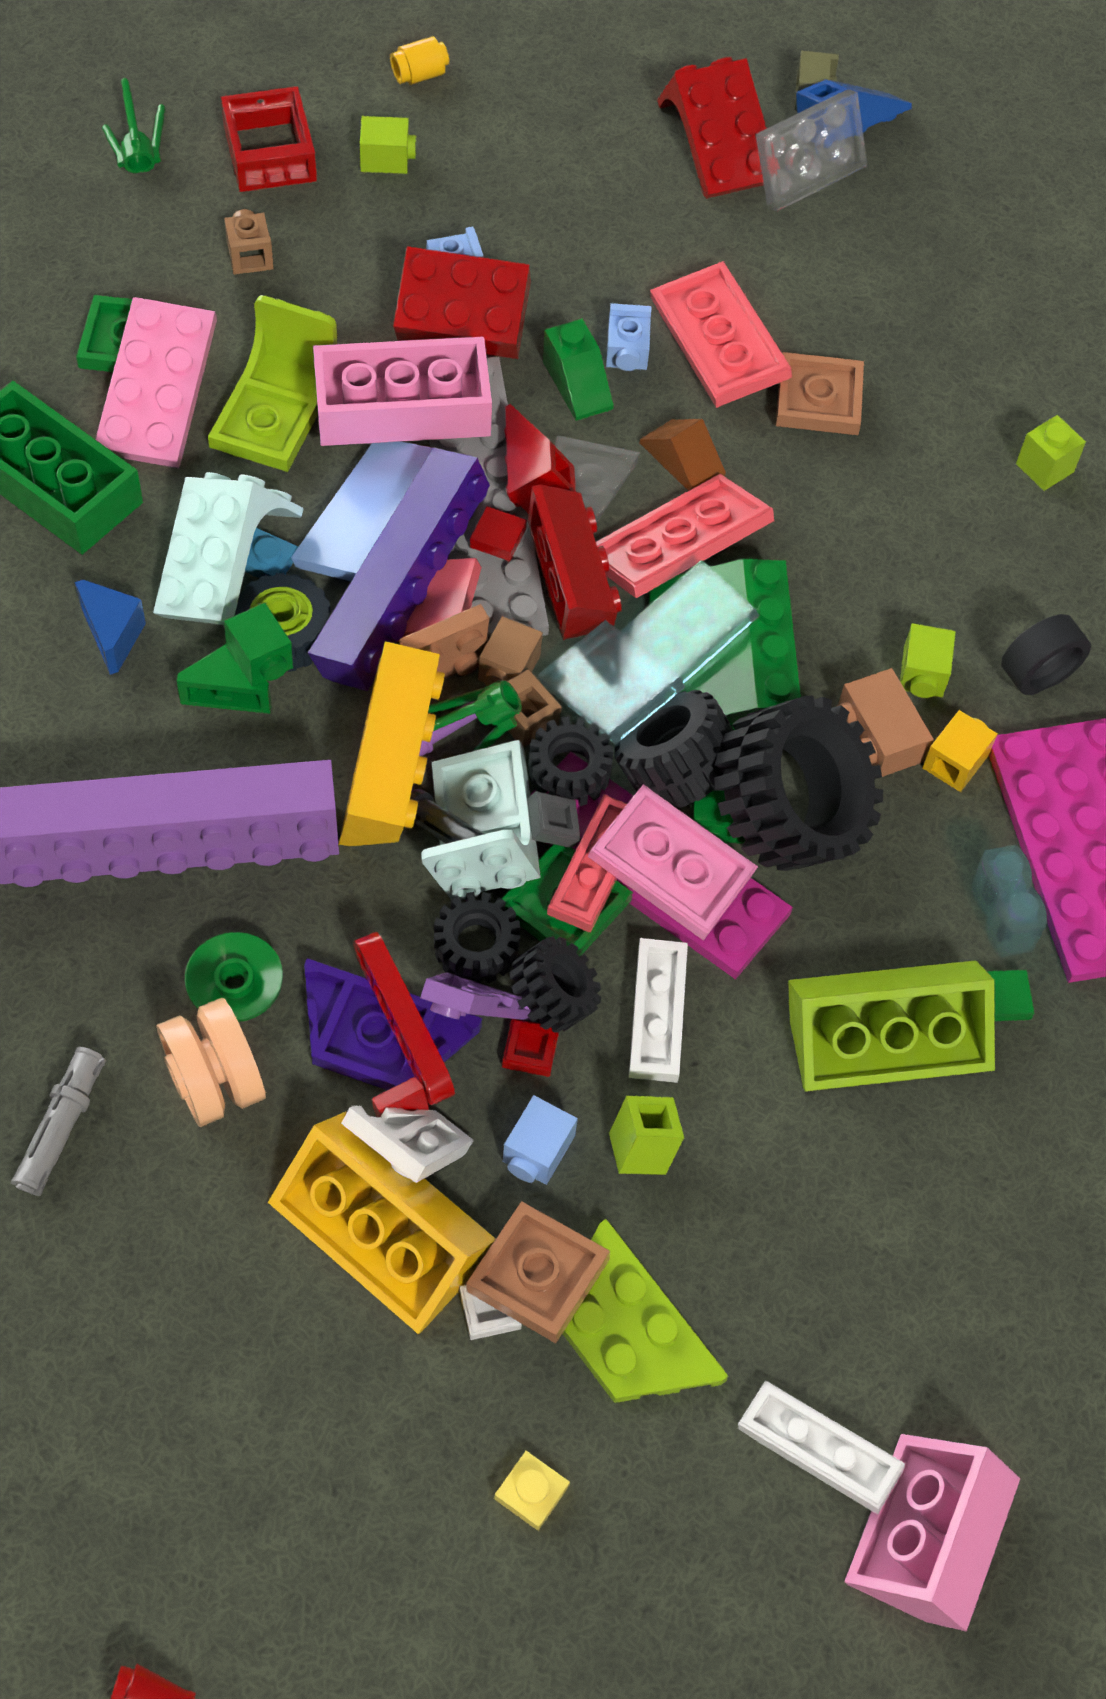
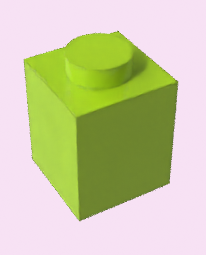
M362 116L360 132L361 172L407 174L408 159H416V135H409V118Z
M1056 415L1026 434L1016 465L1045 491L1074 473L1086 441Z
M911 624L904 645L900 682L905 691L911 692L920 698L943 697L951 676L956 631Z
M625 1097L609 1132L619 1174H667L684 1139L674 1097Z

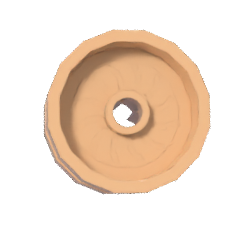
M219 998L198 1008L197 1021L203 1040L199 1039L190 1021L180 1015L156 1025L166 1055L164 1059L181 1099H185L199 1127L224 1117L225 1102L219 1084H223L231 1101L242 1109L266 1099L264 1085L248 1042L231 1007L224 998Z

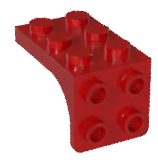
M724 57L712 62L709 67L697 69L696 65H688L675 71L674 76L665 86L657 101L659 108L675 105L680 113L704 197L707 199L778 182L781 177L747 58L733 61L732 57Z

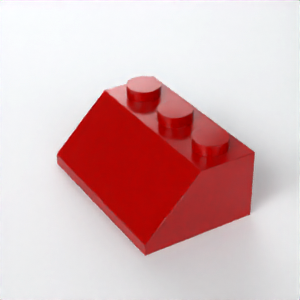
M546 485L532 486L528 525L563 640L614 629L617 612L622 610L621 600L616 586L609 587L605 572H609V561L605 548L603 546L597 547L593 533L597 532V523L592 507L585 508L581 493Z

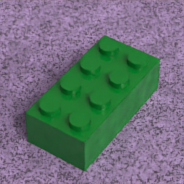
M13 380L0 390V495L83 555L143 503L138 470Z

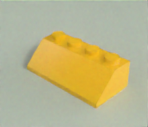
M385 641L374 680L338 845L361 846L399 842L404 827L412 829L418 807V801L410 799L413 783L422 784L427 763V757L419 756L422 741H431L436 720L435 714L428 713L431 698L439 700L445 677L444 672L437 671L440 654Z
M343 1112L313 1126L268 1203L417 1334H420L459 1292V1286L467 1283L496 1238L425 1178L415 1183L410 1178L398 1174L388 1160L341 1124L347 1113Z

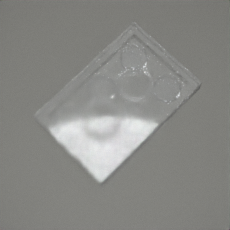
M849 89L756 134L767 206L777 212L867 167L858 92Z

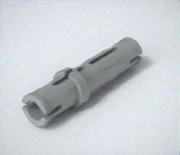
M77 1047L60 1084L53 1086L50 1092L52 1100L48 1106L49 1108L11 1180V1184L16 1185L17 1189L36 1196L42 1195L48 1177L70 1136L80 1113L86 1112L90 1105L89 1094L106 1063V1059L102 1058V1055L85 1047Z

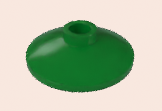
M242 932L224 933L208 939L193 952L185 969V987L192 1004L198 1009L200 1006L214 1000L224 998L231 1007L238 1022L253 1019L271 1007L277 999L283 983L282 964L275 950L263 939ZM234 978L244 981V985L237 989H229L226 986L228 981Z

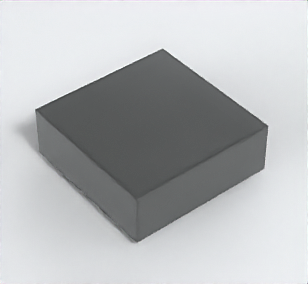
M535 791L527 799L532 840L573 848L581 841L576 801L574 799Z

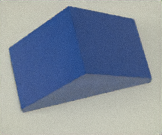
M86 580L77 581L75 586L80 607L110 675L119 672L146 624L142 601L139 598Z

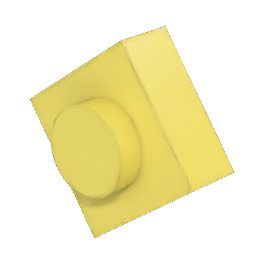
M525 1451L495 1493L494 1499L539 1531L568 1489L570 1482L532 1454Z

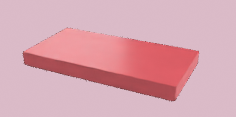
M724 261L650 290L651 299L716 408L792 378L790 365Z
M719 474L596 541L597 547L603 546L607 553L609 572H605L606 576L633 597L638 598L774 521L773 508L722 474Z

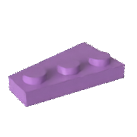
M448 972L426 978L420 997L432 1002L431 1011L454 1019H459L460 1015L466 1016L467 1013L531 1020L528 1017L531 1010L527 1006L522 1009L518 1004V1001L522 999L521 996Z

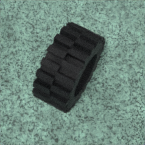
M813 695L803 696L749 713L746 717L740 718L732 724L735 730L725 733L721 741L728 749L727 751L717 753L715 766L724 769L722 776L714 778L715 791H724L726 801L718 803L721 816L731 815L733 823L727 829L732 838L743 836L745 842L741 849L748 856L760 854L758 863L765 867L777 865V870L779 871L796 870L854 855L861 850L859 845L868 843L873 836L868 827L878 825L881 813L873 809L874 804L883 802V790L875 788L874 779L882 778L880 765L872 766L869 758L876 751L871 741L865 743L861 741L859 736L865 729L859 721L848 723L846 720L850 712L842 705L831 708V699L825 697L814 699ZM783 749L797 761L806 778L809 791V806L804 822L793 810L784 790L781 775Z

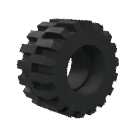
M692 690L688 693L682 691L660 699L636 715L618 736L620 739L615 743L614 750L616 753L614 756L636 792L644 784L674 807L678 806L681 808L696 800L699 801L710 792L715 791L714 778L722 776L724 772L723 768L715 766L717 753L728 750L721 741L725 733L734 731L712 694L708 692L702 693L701 690Z

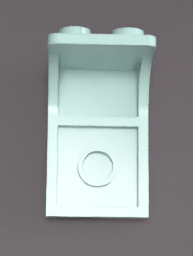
M210 472L205 473L204 478L185 477L153 613L169 619L224 625V620L233 617L235 614L252 538L260 520L265 515L301 518L303 508L291 502L292 496L279 490L264 488L265 481L253 476L239 475L238 481Z
M516 740L433 761L432 771L437 805L467 822L473 828L485 833L484 835L448 844L440 840V846L427 848L421 852L423 865L449 898L453 899L459 896L460 899H466V893L474 892L475 897H477L484 891L501 887L508 889L517 888L524 885L526 881L541 878L536 841L532 840L527 801L530 797L525 750L521 742Z

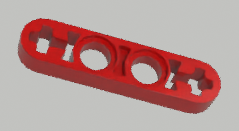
M373 932L354 940V950L359 964L414 1076L417 1077L424 1088L428 1103L432 1106L453 1097L455 1089L447 1067L380 934Z

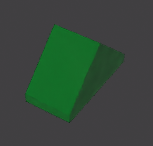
M226 644L178 673L177 687L180 703L183 705L271 713L272 704L268 681L266 680L252 687L229 652Z

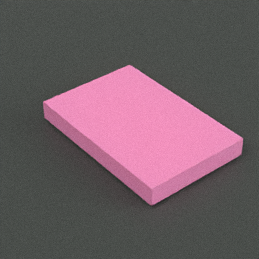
M644 784L593 846L588 855L598 865L703 941L758 868L754 863Z

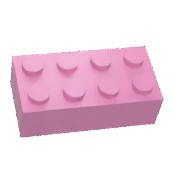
M484 337L313 346L321 446L491 436L492 399Z

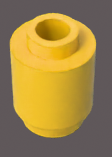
M431 36L399 46L397 52L390 54V62L398 83L408 82L409 85L444 75L445 66L449 65V55L444 43H438L437 39Z

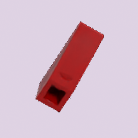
M511 404L505 406L506 426L504 427L507 444L505 462L508 472L506 491L511 502L517 507L521 506L529 514L532 486L546 485L576 492L574 465Z

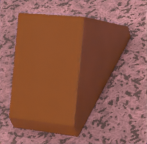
M703 419L670 420L639 441L688 491L719 474L723 476L726 474Z

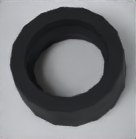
M1058 614L1045 618L1020 634L1009 645L1002 656L1001 666L1023 695H1035L1061 683L1071 676L1090 654L1092 644L1070 615Z

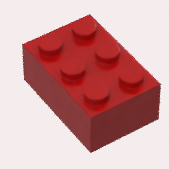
M407 246L393 325L397 341L484 337L487 355L518 359L531 285L530 264Z

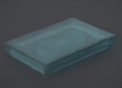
M700 560L602 648L654 702H657L664 697L670 696L757 619L759 615L747 600L706 563Z
M606 620L538 674L540 681L549 691L582 718L586 719L587 722L598 725L600 727L599 731L602 734L605 732L609 740L614 744H617L685 688L681 677Z

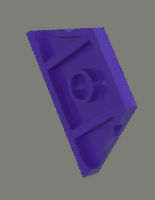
M307 958L304 968L312 1064L385 1090H389L414 1078L415 1076L367 979ZM410 994L444 1062L480 1032L482 1018L467 1013L466 1016L460 1015L459 1019L446 1017L430 1010L432 1002Z

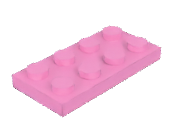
M133 297L95 440L120 458L179 468L217 322L215 311Z

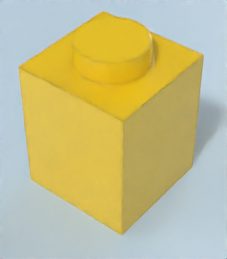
M959 710L930 746L922 769L961 792L989 756L998 733L988 728L983 721L972 718Z

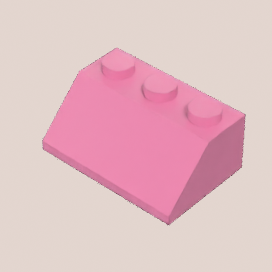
M901 1434L893 1457L905 1463L904 1471L879 1514L871 1511L845 1583L925 1622L967 1631L1020 1478L987 1447Z

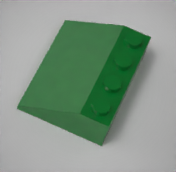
M740 559L679 574L648 592L656 702L682 691L687 693L692 690H701L702 693L708 692L717 700L732 725L738 719L746 717L749 713L801 697L786 560Z

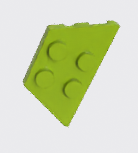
M607 1219L603 1220L591 1240L610 1251V1260L562 1333L614 1403L639 1399L644 1395H665L678 1393L681 1389L711 1385V1387L722 1385L728 1379L727 1373Z

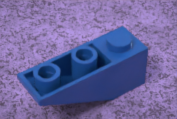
M827 79L796 92L799 136L815 143L818 147L833 146L844 137L851 134H861L872 125L894 120L898 114L912 109V103L891 94Z

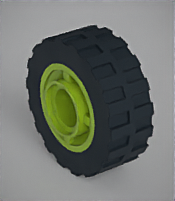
M275 573L274 576L265 575L259 577V580L251 581L245 585V589L239 593L234 616L266 603L292 642L293 669L288 671H297V668L303 666L306 668L311 665L313 661L308 652L331 616L329 600L325 599L324 591L321 588L318 589L315 583L309 579H302L301 576L292 574V576L284 575V573Z

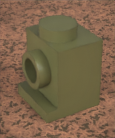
M801 51L796 76L794 110H797V91L826 79L837 82V76L835 75L839 54Z

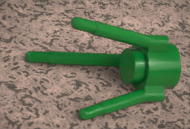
M122 78V94L129 133L124 136L120 146L109 125L104 124L102 130L116 155L119 168L125 167L130 173L148 172L153 169L155 163L161 162L159 149L165 117V106L163 104L158 105L151 143V140L143 132L138 131L129 80Z
M498 680L487 687L429 705L428 713H435L473 702L437 718L433 731L474 713L482 724L497 725L473 751L490 747L506 731L516 727L517 721L514 716L522 710L521 701L516 690L510 683L503 680Z

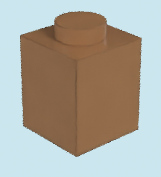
M502 616L480 655L478 680L489 686L498 680L509 681L528 669L532 672L541 655L543 632Z

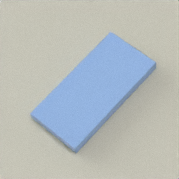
M402 441L372 443L292 555L291 559L295 567L352 581L433 448Z

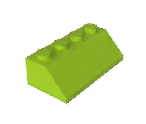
M976 960L788 980L790 1025L804 1091L995 1071L994 979Z

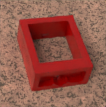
M298 86L221 96L224 129L239 192L317 181L315 150ZM260 99H263V100H264V101L261 102V103H258V102H257V101L260 100ZM292 123L297 141L296 144L242 151L238 131Z

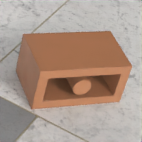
M892 668L844 684L837 706L842 705L850 712L846 720L848 723L858 720L865 729L859 737L863 743L872 742L876 753L870 755L869 758L872 766L880 765L882 777L925 762L934 739Z

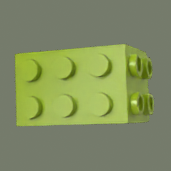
M261 295L254 303L256 326L248 363L208 435L209 448L288 472L318 416L313 346L336 345L337 327L335 319L323 312L313 311L287 303L281 299Z

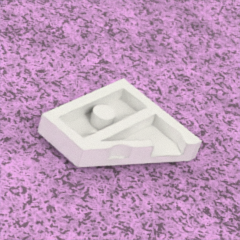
M352 1106L341 1124L388 1160L398 1174L410 1178L415 1183L463 1157L473 1142L472 1138L436 1110L417 1109L416 1111H407L402 1108L386 1107L381 1117H370L362 1106Z

